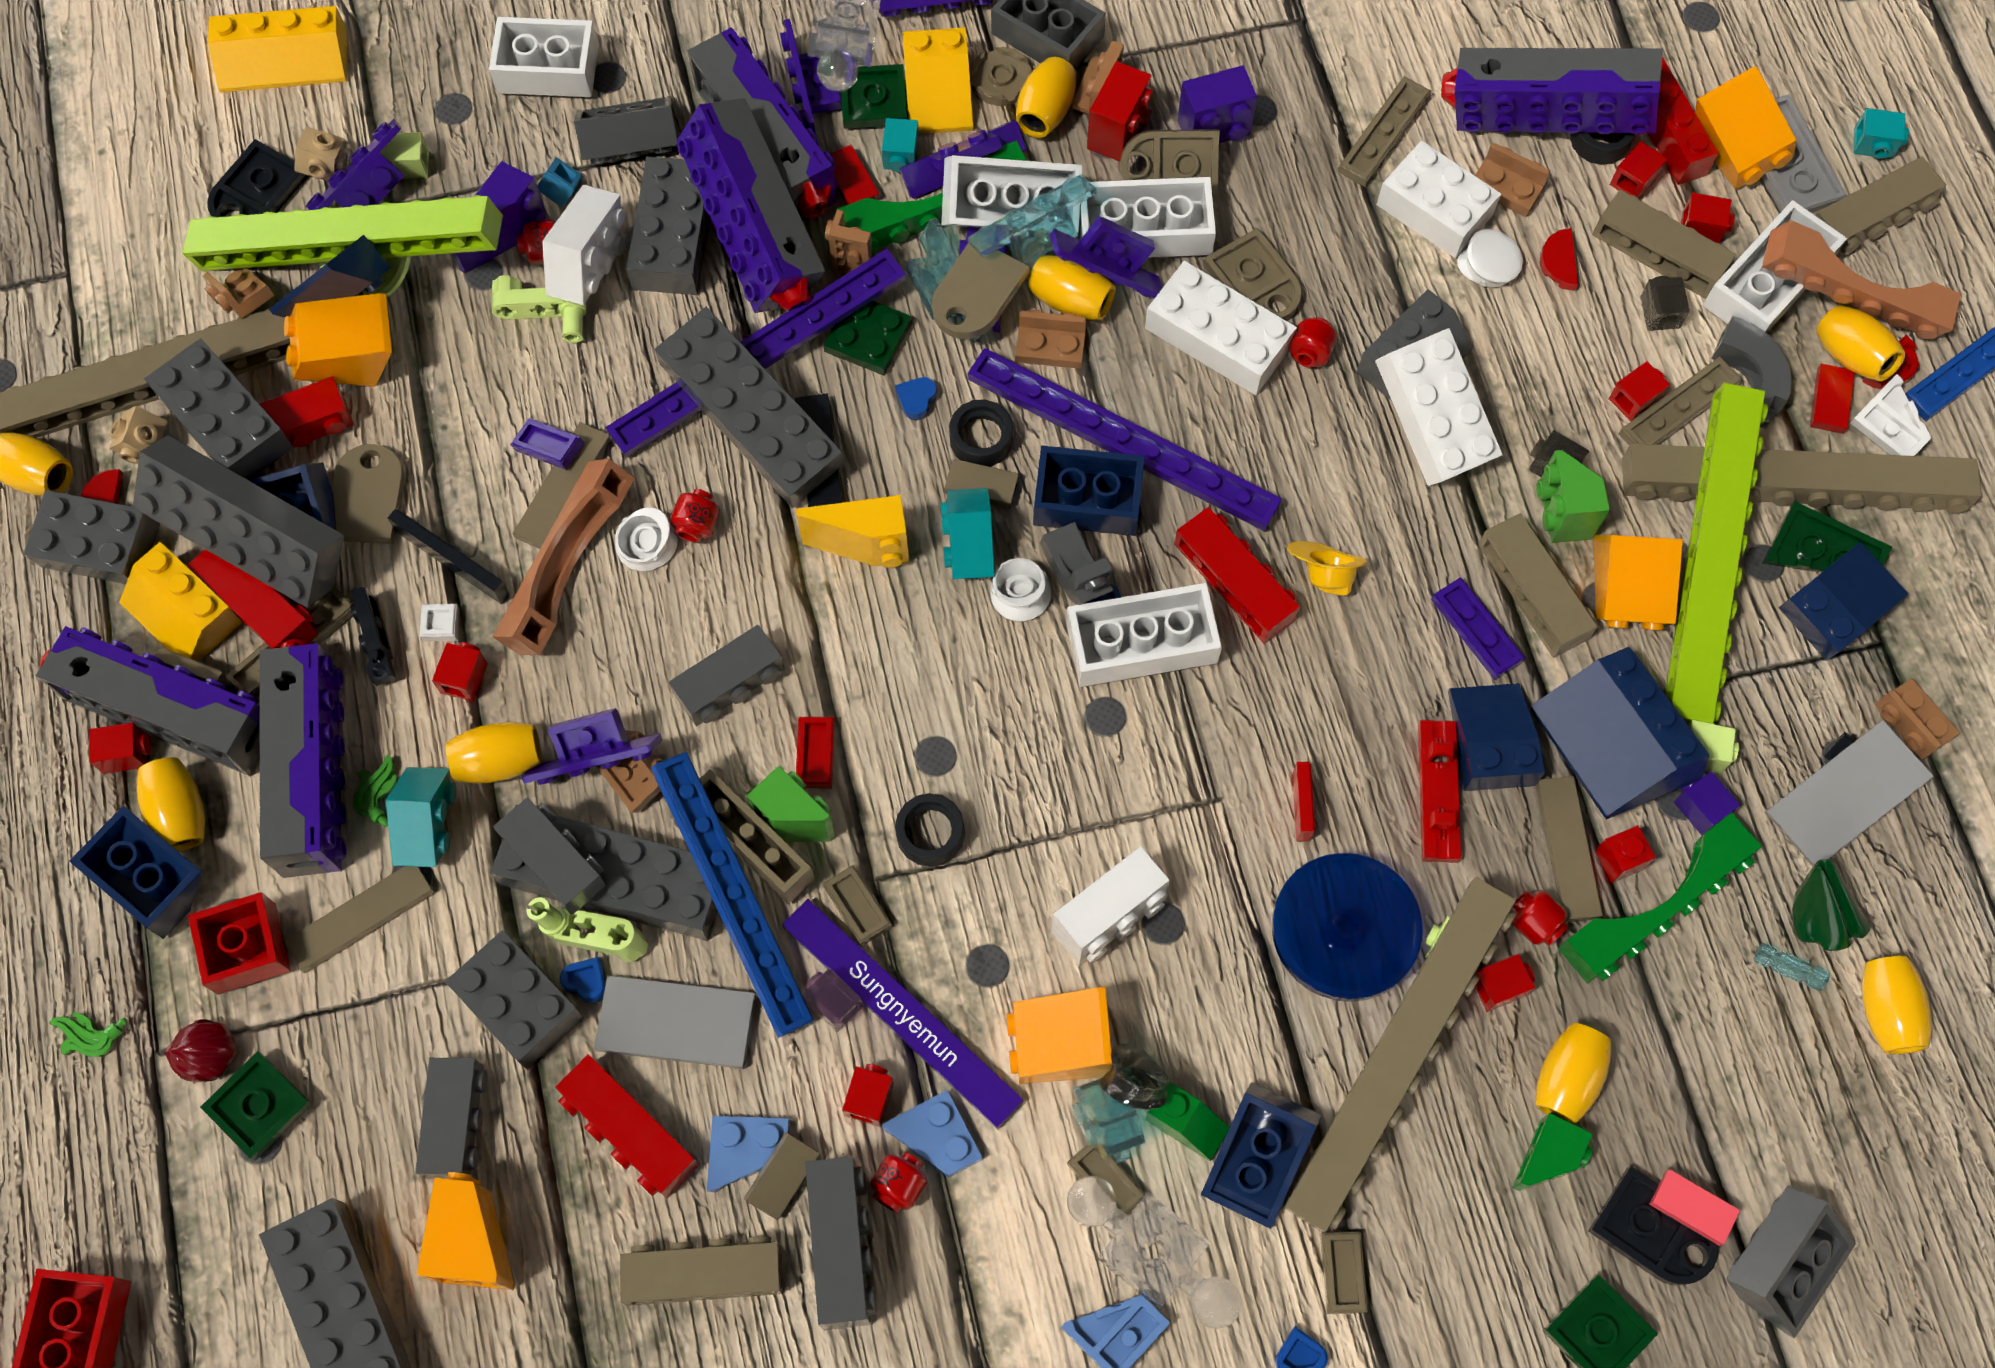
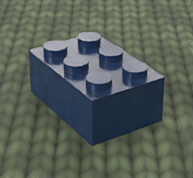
M1041 445L1033 525L1061 528L1075 522L1078 530L1136 536L1144 456Z

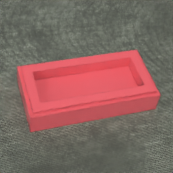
M1670 1169L1665 1171L1649 1203L1652 1207L1719 1246L1725 1244L1740 1213L1739 1209Z

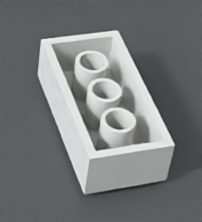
M954 155L946 157L944 160L941 226L995 228L1051 233L1053 229H1057L1065 234L1078 233L1082 165Z
M1210 177L1081 182L1080 240L1098 216H1101L1153 240L1155 249L1148 258L1199 256L1213 253L1216 231Z
M1792 200L1715 283L1702 306L1727 324L1732 316H1736L1756 325L1767 333L1806 290L1802 284L1790 279L1779 278L1775 276L1774 272L1762 268L1770 231L1792 220L1820 232L1835 255H1837L1847 238Z
M1186 261L1182 262L1148 306L1145 322L1146 330L1254 395L1259 393L1289 352V344L1297 329L1296 326Z
M1450 328L1375 360L1428 486L1445 481L1502 456L1500 447Z
M1207 583L1067 607L1066 625L1080 687L1218 663L1222 647Z

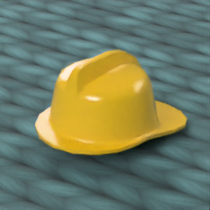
M1296 541L1291 542L1287 546V550L1293 556L1306 561L1311 584L1326 593L1341 596L1348 595L1355 581L1358 567L1367 564L1366 559L1346 554L1320 543Z

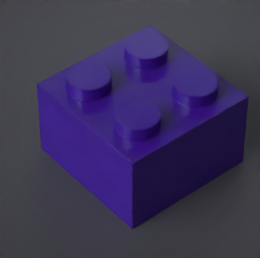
M1244 65L1182 82L1177 120L1181 130L1219 129V143L1230 140L1238 141L1250 135L1257 95Z

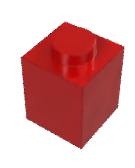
M1640 141L1619 164L1609 185L1618 191L1622 190L1640 199L1659 177L1667 158L1662 156L1656 149Z
M1692 192L1682 211L1681 224L1695 229L1699 234L1715 243H1720L1724 234L1731 232L1734 224L1735 214L1730 213L1732 199Z
M1646 361L1617 382L1608 399L1631 422L1661 400L1671 384L1660 370L1655 369Z
M446 642L432 682L441 694L474 702L488 663L480 649L475 645L466 642H460L459 645Z
M133 722L89 729L90 764L103 774L139 769L147 763V755L151 752L150 739Z
M1638 825L1606 838L1594 851L1611 884L1643 871L1656 859Z
M1519 954L1479 969L1475 973L1476 976L1480 977L1475 989L1486 1012L1524 998L1535 989L1533 984L1535 983L1534 973L1527 962H1522Z
M866 1064L865 1069L855 1067L842 1108L844 1117L881 1127L894 1085L893 1078L887 1075V1069L873 1064Z

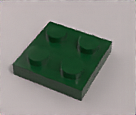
M903 64L840 68L844 129L885 126L886 118L907 119Z
M872 301L834 325L823 345L824 352L884 376L912 324V316Z
M257 1051L200 1108L251 1160L256 1161L312 1103L261 1052Z
M1599 1274L1595 1275L1542 1330L1578 1368H1627L1658 1335Z

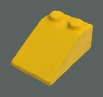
M966 27L902 32L909 120H918L919 134L973 131Z
M901 495L796 509L803 545L872 566L882 565L886 568H893L901 565L903 562H909Z

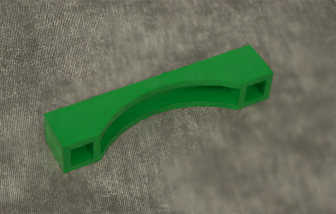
M1017 141L1003 145L1002 149L983 157L1027 161ZM943 193L922 200L890 202L864 198L838 209L844 211L846 227H857L863 231L871 232L872 253H874L878 248L891 243L903 242L912 235L922 231H931L938 225H941Z
M1731 812L1694 843L1691 862L1685 878L1669 900L1650 911L1636 916L1617 919L1594 918L1567 939L1558 950L1587 984L1597 976L1603 982L1620 968L1615 962L1622 956L1626 955L1631 960L1647 947L1643 941L1652 933L1657 938L1662 936L1675 925L1671 918L1677 913L1681 912L1686 917L1702 904L1698 898L1700 895L1708 891L1713 896L1729 883L1725 876L1735 869L1738 874H1741L1757 860L1752 855L1762 847L1761 844Z

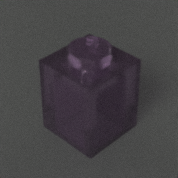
M830 967L823 974L820 971L814 974L804 986L806 991L803 993L806 1003L836 1032L863 1007L862 999Z

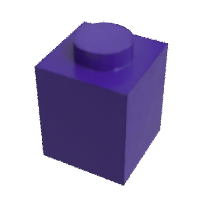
M1712 771L1702 779L1679 788L1683 793L1674 801L1675 805L1701 835L1741 806Z

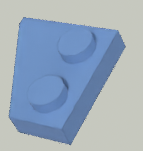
M948 1090L882 1124L885 1132L905 1144L911 1151L931 1163L934 1168L948 1178L983 1160Z
M713 1116L707 1191L715 1193L721 1190L722 1187L739 1179L748 1178L761 1170L784 1133H789V1118Z
M1139 1295L1075 1320L1067 1321L1061 1326V1329L1100 1368H1130L1167 1328L1170 1322L1143 1295Z

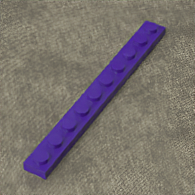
M885 249L811 296L812 298L809 303H800L792 310L784 313L740 341V343L766 369L906 280V274L889 250ZM674 383L606 426V429L625 458L701 411V409L677 383Z
M986 348L982 350L967 373L969 381L1108 452L1144 456L1143 470L1264 532L1281 505L1282 498Z

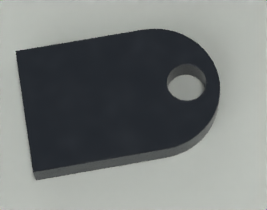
M254 139L210 191L207 201L208 211L213 217H225L231 211H239V214L244 215L263 214L265 212L277 213L309 175L294 171V160Z
M1629 1166L1588 1232L1663 1283L1682 1286L1700 1281L1713 1269L1718 1256V1245L1649 1205L1659 1184L1634 1167ZM1688 1246H1695L1702 1252L1703 1263L1699 1268H1694L1686 1262L1684 1253Z

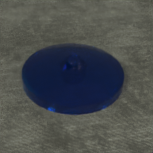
M1336 853L1309 861L1289 877L1281 889L1274 906L1272 936L1281 962L1291 976L1302 986L1328 999L1356 1002L1372 999L1386 993L1407 975L1415 963L1421 948L1423 923L1421 911L1413 892L1394 870L1378 860L1353 853Z

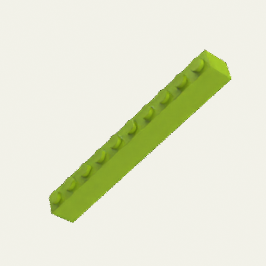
M475 195L469 198L413 200L406 203L385 202L381 205H353L343 208L324 207L322 209L305 211L297 209L292 212H265L254 215L237 214L228 217L209 216L203 219L190 220L182 254L199 270L210 271L329 262L362 235H365L383 258L489 251L497 249L503 214L488 196Z
M1725 382L1712 397L1665 688L1666 697L1687 725L1692 720L1714 724L1720 716L1721 702H1718L1717 698L1719 689L1723 687L1727 674L1726 668L1722 666L1724 655L1728 654L1732 642V635L1728 634L1729 621L1734 619L1737 610V601L1733 600L1734 589L1739 586L1742 577V567H1738L1739 557L1744 553L1748 539L1747 534H1743L1744 525L1749 520L1753 507L1752 501H1748L1750 489H1753L1758 475V470L1754 468L1755 457L1759 455L1763 443V437L1759 436L1760 424L1764 423L1768 411V405L1764 404V390Z

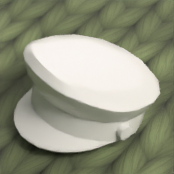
M1483 229L1476 232L1469 241L1468 247L1458 257V267L1465 277L1483 287L1490 288L1501 287L1515 279L1521 272L1523 264L1521 251L1515 241L1506 234L1493 229Z
M646 507L623 518V522L618 526L615 534L616 553L623 564L637 571H650L664 565L672 558L677 548L678 538L666 514L657 508Z
M1024 558L1010 559L1002 563L994 573L990 587L991 601L995 609L1007 619L1019 622L1032 620L1041 615L1049 605L1051 586L1045 571H1042L1039 565L1033 561Z

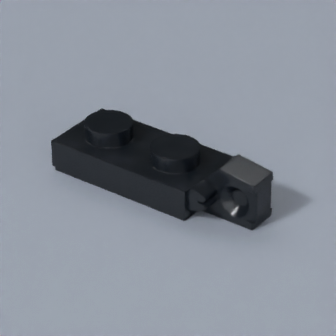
M365 587L353 589L351 593L354 603L350 605L355 621L361 626L362 634L359 635L361 648L370 659L365 669L371 682L376 686H380L395 680L396 675L391 661L394 657L379 602Z

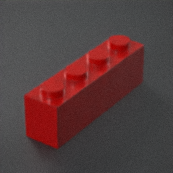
M1662 57L1656 133L1648 134L1659 153L1667 158L1665 164L1677 185L1707 176L1719 153Z
M333 376L259 403L283 431L294 448L307 446L313 440L329 434L341 433L345 428L355 425L343 392Z
M1208 506L1176 530L1174 545L1263 644L1296 620L1300 606L1294 593L1287 588H1282L1275 580L1276 577L1272 569L1265 563L1261 564L1253 556L1249 544L1242 538L1238 539L1231 532L1229 523L1221 514H1215Z
M204 549L186 565L271 649L280 648L283 642L290 639H302L310 643L318 635L310 624L314 618L300 604L294 608L288 603L291 598L208 550Z
M589 1054L555 1086L563 1095L558 1102L573 1117L580 1112L589 1121L584 1128L599 1143L606 1138L615 1147L610 1154L626 1170L633 1165L642 1174L637 1179V1182L650 1195L654 1196L659 1191L667 1199L699 1166V1163Z

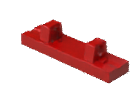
M1420 720L1418 723L1422 862L1458 863L1461 860L1456 721ZM1434 757L1447 758V762H1431Z

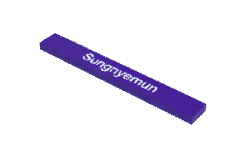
M809 899L782 924V927L997 1130L1023 1103V1099Z

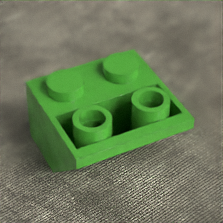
M1556 450L1549 463L1545 465L1541 478L1536 483L1537 497L1539 500H1543L1545 510L1542 515L1543 528L1545 531H1549L1551 543L1592 540L1610 511L1604 480L1563 450Z
M778 766L746 795L751 809L785 842H830L835 837L832 826L834 820L829 815L831 812L830 807L819 796L816 795L814 798L809 796L804 790L806 787L805 783L793 771L787 774Z

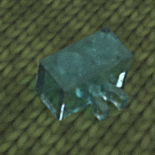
M1116 1073L1073 1088L1077 1103L1071 1105L1078 1126L1082 1128L1088 1146L1095 1144L1101 1158L1113 1155L1116 1163L1131 1158L1128 1149L1146 1143L1137 1110Z

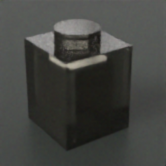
M1658 276L1648 280L1640 296L1647 330L1681 328L1690 312L1682 277L1669 278L1668 276Z
M1553 430L1547 440L1540 438L1531 451L1530 456L1535 459L1529 471L1541 477L1544 473L1545 465L1549 463L1556 450H1563L1583 464L1589 450Z

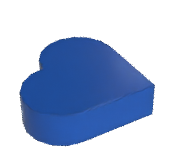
M920 377L895 385V392L906 417L912 420L924 418L928 414L929 404L935 400L937 395L934 381L927 377Z
M595 957L567 965L560 974L562 987L568 993L578 994L586 1003L596 1004L602 1001L606 979L601 958Z
M1293 1327L1275 1357L1276 1368H1325L1328 1362L1325 1348L1297 1327Z

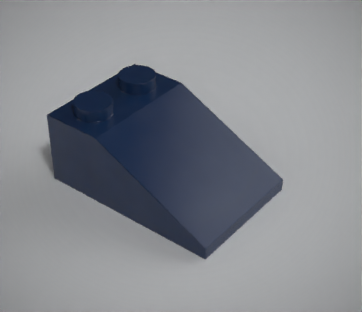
M323 462L303 464L249 480L336 530L334 495Z
M1859 542L1778 608L1827 661L1864 633L1909 593L1870 551Z
M1520 684L1449 688L1448 695L1452 720L1456 721L1457 752L1464 791L1535 786L1544 775L1545 770L1539 737Z
M1251 1082L1242 1098L1201 1192V1196L1272 1229L1318 1125L1321 1114Z

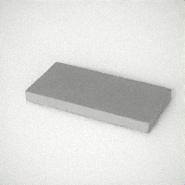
M1790 94L1775 98L1797 140L1792 160L1784 167L1774 168L1761 177L1780 213L1792 200L1809 212L1814 213L1846 197L1844 189Z
M1882 720L1776 802L1765 813L1813 867L1818 860L1829 859L1934 776L1885 721Z
M607 976L594 1050L603 1053L744 1069L756 995L752 992Z

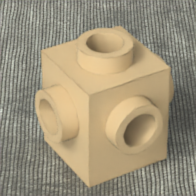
M305 126L296 145L294 171L329 181L337 170L342 169L344 171L346 168L348 153L343 152L345 138Z
M134 406L123 412L121 417L113 423L109 436L113 438L109 449L119 453V457L124 461L138 464L140 451L162 439L168 421L138 406Z

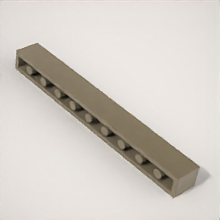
M268 309L247 315L242 319L239 317L236 320L220 325H210L204 330L191 334L178 335L162 343L146 345L136 351L120 356H110L103 361L91 365L78 366L65 373L46 376L39 381L20 387H10L0 392V433H19L38 438L118 413L134 406L159 400L144 378L200 338L203 339L234 376L286 360L287 348L290 345V337L284 335L285 318L273 315Z
M1630 444L1622 458L1624 496H1635L1640 500H1648L1654 497L1670 498L1673 501L1696 499L1704 447ZM1761 449L1759 455L1755 457L1754 468L1758 470L1755 486L1753 489H1750L1748 501H1752L1753 504L1757 502H1773L1778 506L1790 505L1796 501L1800 504H1808L1811 507L1843 505L1844 508L1855 509L1869 506L1877 507L1880 510L1912 508L1916 512L1938 509L1947 510L1949 513H1961L1967 511L1982 495L1976 458Z
M1475 877L1470 882L1282 1208L1322 1233L1326 1232L1329 1227L1334 1230L1338 1227L1347 1210L1341 1206L1348 1193L1355 1196L1366 1177V1175L1361 1173L1362 1168L1368 1159L1374 1162L1385 1144L1380 1139L1386 1126L1393 1129L1404 1111V1108L1399 1106L1406 1092L1413 1095L1420 1084L1423 1075L1418 1073V1070L1425 1059L1432 1062L1442 1045V1042L1437 1040V1037L1443 1027L1450 1030L1461 1010L1455 1006L1462 994L1469 997L1480 977L1474 973L1480 962L1487 965L1496 951L1498 945L1492 941L1499 929L1506 932L1512 923L1516 912L1512 911L1511 908L1516 899L1478 877Z

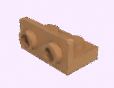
M1111 41L1107 53L1101 52L1100 57H1091L1073 99L1072 109L1089 114V110L1115 61L1122 63L1124 44Z
M1492 143L1484 162L1475 176L1501 193L1498 204L1527 217L1542 193L1551 171L1536 161H1531L1514 153L1507 147Z
M837 209L834 220H828L825 240H829L827 259L831 260L832 273L844 276L873 258L871 232L863 231L857 227H846L844 211Z
M247 268L231 273L225 279L223 285L210 273L207 272L203 275V278L209 284L204 289L217 305L219 304L227 314L233 311L241 319L274 296L269 287Z
M1040 310L1020 311L1015 362L1081 369L1086 318L1073 313L1059 315L1045 313Z
M1912 678L1895 690L1888 692L1875 704L1882 719L1896 729L1904 739L1905 745L1913 753H1916L1922 761L1960 734Z
M625 730L629 741L646 737L639 731ZM655 754L638 761H634L633 757L622 759L621 763L606 769H602L600 765L596 766L631 813H639L661 791L651 767L663 760L657 758Z

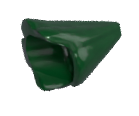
M1818 860L1794 895L1792 908L1794 931L1797 938L1802 942L1818 943L1827 951L1843 950L1851 946L1850 938L1862 939L1868 934L1871 927L1870 921L1860 910V904L1832 860Z

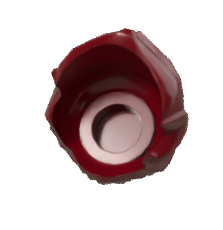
M200 1019L179 1030L174 1040L165 1050V1055L172 1070L181 1079L196 1084L198 1082L214 1081L222 1076L235 1058L238 1046L225 1024Z

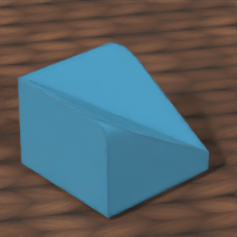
M556 157L537 186L540 193L563 207L578 186L583 175Z

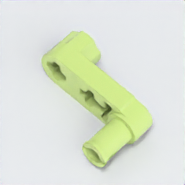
M509 275L499 276L493 280L492 313L494 316L501 319L563 317L562 339L568 343H579L583 340V316L586 314V302L584 305L547 296L545 288L522 289V281Z
M537 897L528 904L535 910L534 912L527 908L529 918L538 923L539 929L546 936L562 945L616 955L625 962H634L644 956L648 949V943L644 939L643 933L626 919L581 910L576 911L571 916L565 908L553 907L542 897ZM576 925L587 930L591 929L592 926L596 928L594 933H588L587 936L575 929Z

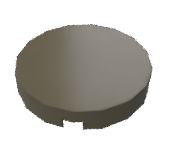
M996 47L995 51L988 53L986 50L980 53L972 62L970 69L971 89L979 99L987 104L996 106L1012 105L1018 101L1020 91L1027 77L1031 74L1032 68L1025 55L1015 49Z

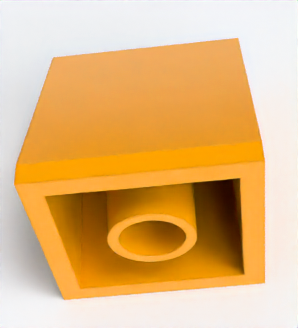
M1756 66L1697 98L1695 113L1719 153L1714 162L1735 190L1745 184H1754L1766 172L1774 168H1782L1792 160L1797 140Z
M377 293L295 303L291 316H286L284 321V335L290 337L286 362L287 366H292L293 380L318 382L333 376L337 384L375 387L392 353L386 294Z
M1594 535L1596 619L1607 620L1606 627L1628 628L1629 621L1642 622V629L1664 630V624H1676L1683 539Z
M1105 987L1013 1002V1013L1006 1014L1008 1036H1015L1016 1050L1009 1051L1011 1074L1018 1073L1019 1084L1109 1077L1112 1067V1053Z
M448 1172L447 1179L434 1178L416 1275L436 1283L513 1290L514 1279L491 1191L480 1186L481 1181L471 1179L472 1175Z

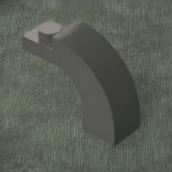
M1732 316L1722 332L1711 359L1715 360L1720 356L1729 366L1735 368L1746 377L1751 388L1765 391L1764 404L1768 405L1766 419L1762 425L1760 424V427L1766 429L1773 415L1777 417L1789 399L1792 386L1790 367L1782 349L1770 335L1756 325Z
M1075 522L1042 536L1040 545L1060 586L1074 604L1080 605L1113 591L1108 580L1112 568L1107 557L1098 561L1093 560Z

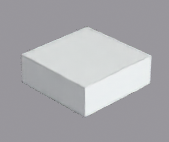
M422 604L420 639L422 641H457L460 610L458 605Z

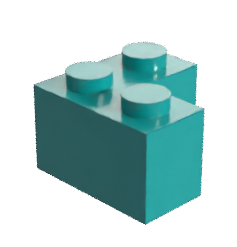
M988 488L947 490V502H940L943 535H950V547H943L945 568L952 567L953 579L994 577L991 509Z
M406 767L387 797L386 810L392 866L436 867L442 855L448 852L450 837L448 832H444L443 821L446 818L447 809L450 804H454L456 800V784L451 782L449 769Z

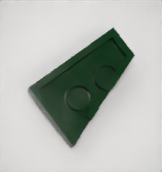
M1794 501L1790 505L1762 564L1822 573L1857 543L1861 542L1884 565L1892 546Z

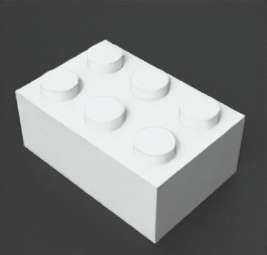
M497 17L489 72L497 93L592 97L599 48L593 21Z
M1421 140L1383 182L1376 205L1456 258L1469 244L1473 235L1480 231L1494 215L1501 193Z
M582 185L542 241L547 296L584 305L591 293H596L600 280L604 274L610 272L612 262L617 255L620 256L623 253L625 247V237L622 236L621 227L625 212L624 209H621L620 194Z
M1140 846L1053 914L1052 934L1079 966L1087 960L1092 964L1107 952L1108 949L1105 946L1112 940L1117 938L1119 941H1122L1136 929L1135 922L1144 915L1148 919L1153 917L1165 906L1162 901L1167 897L1166 892L1170 880Z

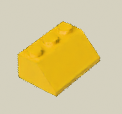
M161 542L156 544L133 564L119 601L167 650L197 662L202 660L243 623L226 603Z

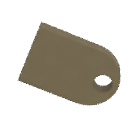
M1219 129L1147 130L1135 135L1124 147L1120 160V168L1124 180L1210 177L1212 197H1218ZM1134 155H1140L1146 160L1144 170L1139 173H1133L1127 167L1128 160Z
M1258 228L1203 259V266L1213 278L1282 319L1288 321L1296 313L1301 299L1300 283ZM1278 301L1283 303L1286 309L1276 312L1271 310L1268 304Z
M972 237L933 294L932 311L937 326L947 335L958 339H972L985 334L994 326L1030 274L1029 266ZM955 313L963 314L966 317L964 322L958 325L951 324L947 320Z
M377 444L357 446L345 453L335 467L331 489L334 495L336 531L344 535L343 541L394 544L396 531L387 517L394 509L400 510L405 484V472L398 457L384 446ZM372 456L380 457V462L376 467H364V463L368 458Z

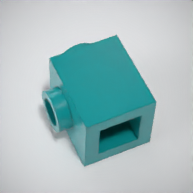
M1866 108L1854 127L1853 154L1873 156L1878 159H1893L1899 148L1904 147L1908 140L1909 128L1905 127L1906 113Z

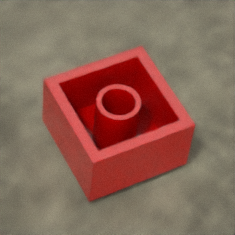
M1115 61L1089 110L1088 150L1120 162L1126 144L1138 134L1140 127L1145 128L1150 120L1152 109L1148 107L1154 94V90L1150 89L1151 74Z
M259 892L188 915L202 985L217 995L291 972L276 903L264 893Z

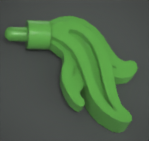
M389 755L385 756L384 763L375 773L372 774L368 770H360L357 773L361 778V783L353 798V807L359 815L368 817L375 824H382L385 827L388 826V820L386 819V813L379 808V801L391 793L398 781V776L394 775L396 769L395 761Z
M74 1012L72 1016L77 1018V1021L67 1017H56L51 1019L49 1024L59 1027L68 1037L61 1045V1053L63 1055H69L71 1051H78L86 1056L102 1057L109 1053L114 1041L123 1033L122 1028L128 1021L126 1018H121L117 1023L112 1022L104 1030L97 1031L90 1018Z

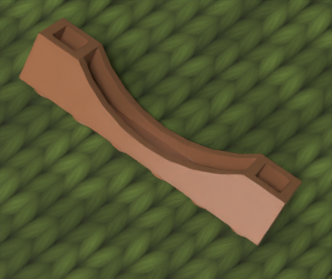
M1792 220L1770 231L1762 268L1774 272L1775 276L1793 280L1802 284L1809 291H1819L1830 296L1837 303L1849 304L1871 316L1887 320L1889 325L1908 329L1915 332L1916 336L1922 339H1935L1937 336L1953 331L1961 297L1960 293L1935 282L1906 289L1879 285L1856 274L1841 262L1818 231Z
M610 459L587 462L492 636L519 655H541L556 627L560 599L576 562L596 532L620 507L635 479L632 475Z

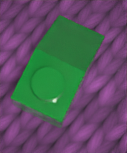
M1168 1080L1145 1121L1208 1161H1211L1230 1128L1204 1103Z
M1551 1113L1540 1119L1512 1188L1521 1191L1568 1175L1578 1170L1579 1167L1585 1168L1593 1152V1147L1589 1146L1593 1134Z

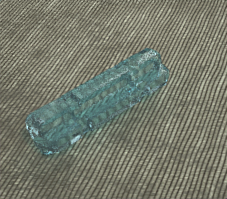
M1766 943L1759 945L1754 955V961L1757 964L1766 968L1770 965L1773 967V971L1797 982L1806 981V986L1817 991L1824 989L1830 978V973L1827 970L1818 966L1812 968L1811 963L1782 951L1778 953L1777 948Z

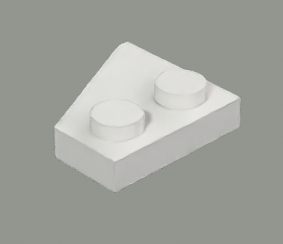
M1896 374L1850 424L1890 455L1915 456L1929 442L1931 436L1925 424L1919 420L1918 410L1914 402L1908 401L1901 387L1904 383L1902 378Z

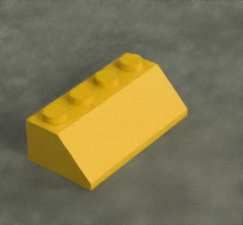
M336 6L209 16L208 46L220 93L347 82V29Z

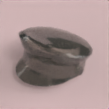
M1129 1044L1115 1046L1111 1051L1113 1069L1100 1079L1099 1084L1103 1091L1118 1103L1133 1109L1149 1110L1164 1106L1168 1099L1167 1087L1170 1081L1167 1073L1143 1050Z

